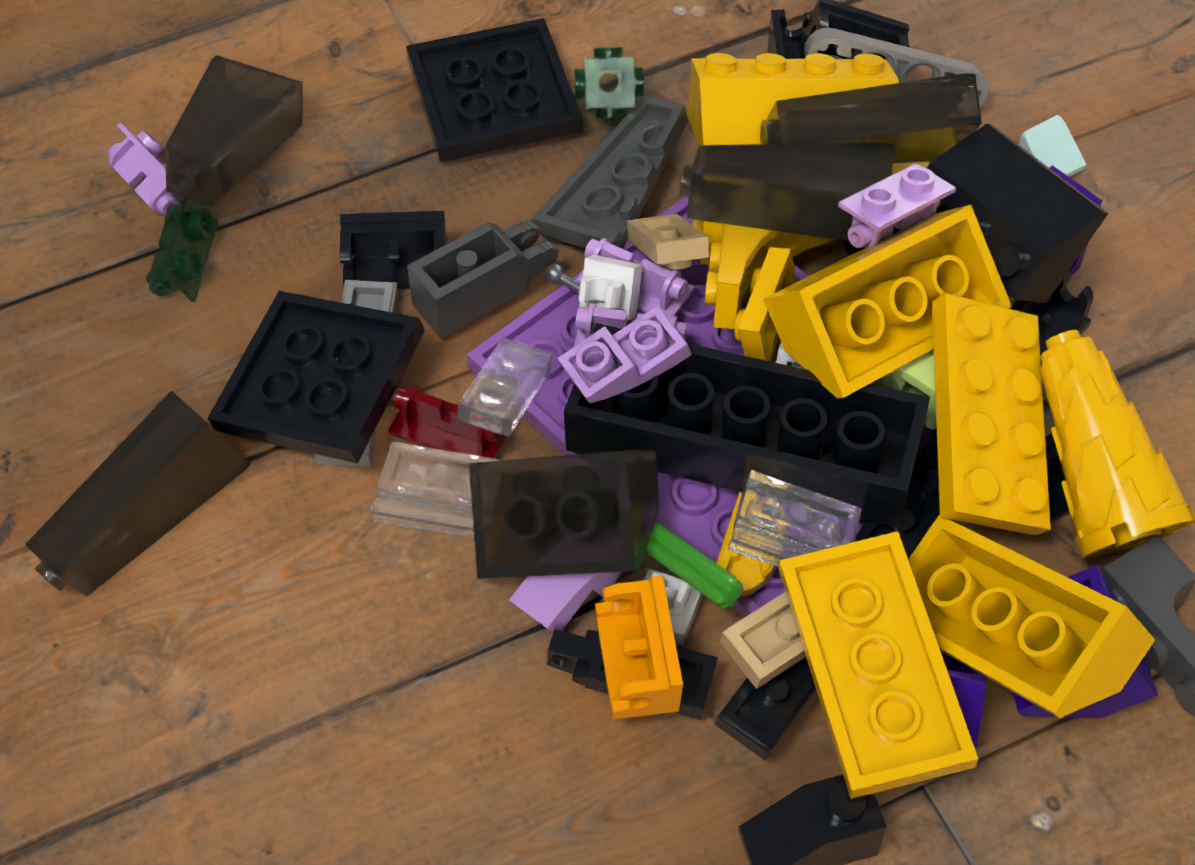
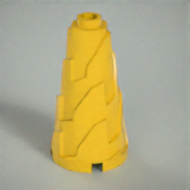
M1078 330L1066 331L1049 338L1045 342L1048 350L1040 355L1042 362L1040 374L1055 424L1051 431L1066 479L1061 484L1075 530V543L1081 559L1086 558V560L1125 551L1143 544L1145 540L1151 539L1156 535L1163 538L1194 524L1195 515L1191 505L1186 502L1161 449L1155 451L1133 401H1127L1103 351L1097 350L1091 337H1081Z

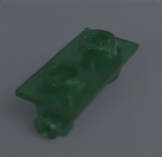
M186 190L182 204H177L173 209L166 212L165 224L158 244L163 252L155 253L146 281L149 284V290L157 296H167L170 291L180 289L193 302L196 301L218 221L191 190Z

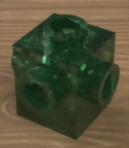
M623 47L593 48L594 58H584V69H574L575 99L585 98V108H595V118L625 117L624 107H635V97H644L643 67H634V57H623ZM605 73L615 75L618 81L617 88L609 93L604 92L599 86V80Z

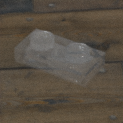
M502 337L459 401L457 420L509 437L551 371L553 353Z

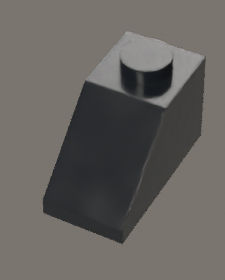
M842 774L801 786L740 825L738 832L750 865H845L877 856L887 825L874 793L851 799Z

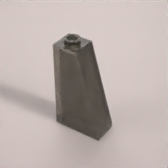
M216 55L212 58L165 145L166 192L212 207L302 126L303 82Z
M964 73L776 101L767 119L761 122L760 141L762 150L769 151L771 169L931 162L974 133L982 124L975 73Z
M896 144L699 145L693 165L684 164L680 183V196L689 197L687 219L849 241L848 230L852 226L853 216L838 207V202L891 176Z
M171 390L25 544L41 560L35 567V570L59 591L70 585L85 596H89L242 474L251 463Z

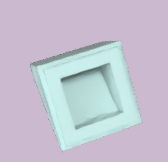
M1059 115L1026 130L1020 137L1018 145L1049 168L1053 165L1071 177L1083 171L1086 167V162L1066 123Z

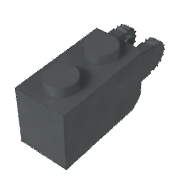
M531 220L520 222L519 225H514L505 231H502L497 224L487 222L407 265L412 305L442 339L528 291V280L542 273L549 265L556 262L560 252L549 240H544L542 243L539 242L538 245H534L541 232L539 227Z

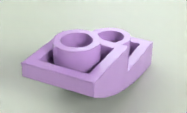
M656 305L614 335H611L605 326L557 359L590 404L639 386L691 356L692 353L686 341L658 305Z
M593 520L555 548L522 582L509 601L552 633H554L555 629L562 631L592 590L603 597L602 589L614 584L637 553V550Z

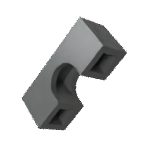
M1156 535L1104 566L1102 572L1118 602L1127 606L1155 639L1145 655L1148 667L1158 671L1175 691L1180 705L1188 713L1195 716V632L1187 628L1179 620L1175 610L1183 606L1195 583V574L1160 536Z

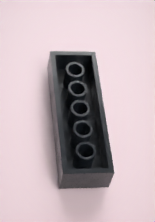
M596 323L593 334L604 326L611 335L620 331L621 328ZM689 343L687 344L692 353L691 356L660 375L618 395L589 404L575 383L572 387L564 409L566 451L900 529L930 401L928 396L874 384H868L844 398L837 399L810 370Z

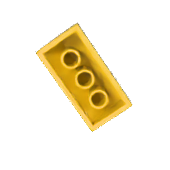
M725 53L709 54L706 58L691 59L687 116L702 157L903 156L904 142L899 79L887 59L874 54H858L854 59H834L832 56L820 53L809 54L805 59H785L783 56L773 53L759 54L756 56V59H736L734 56Z
M971 204L936 213L931 217L922 219L879 241L877 245L864 248L763 299L784 350L804 369L810 370L837 399L852 394L933 350L932 301L944 293L1008 309L1012 307Z
M940 515L908 559L940 651L1058 718H1062L1121 692L1155 641L1153 636L1127 606L949 519L940 518Z

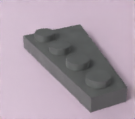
M644 96L532 218V221L540 229V235L586 248L591 239L600 241L602 238H607L611 241V244L623 249L628 239L627 220L639 218L688 122L685 105Z

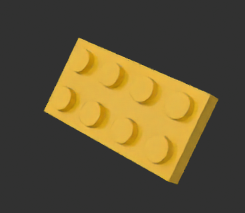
M944 293L932 301L940 518L1035 536L1051 530L1042 378L1040 374L1038 316Z
M899 532L779 560V572L850 798L853 799L976 768L978 756Z

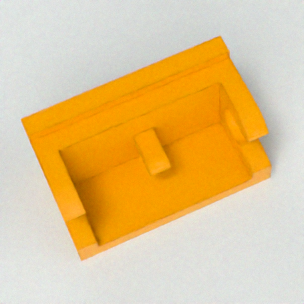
M663 575L652 576L650 580L617 583L603 588V598L606 602L595 604V617L612 720L679 712L683 681Z

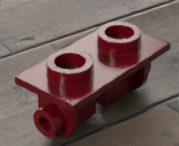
M412 385L408 389L400 387L395 394L393 407L400 409L390 426L388 434L489 469L511 428V424L495 419V414L492 412L479 413L422 393L419 387Z

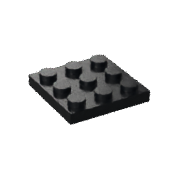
M545 18L406 46L408 63L440 162L583 132L582 116Z
M278 291L207 420L217 432L358 464L425 332L424 327L418 317Z

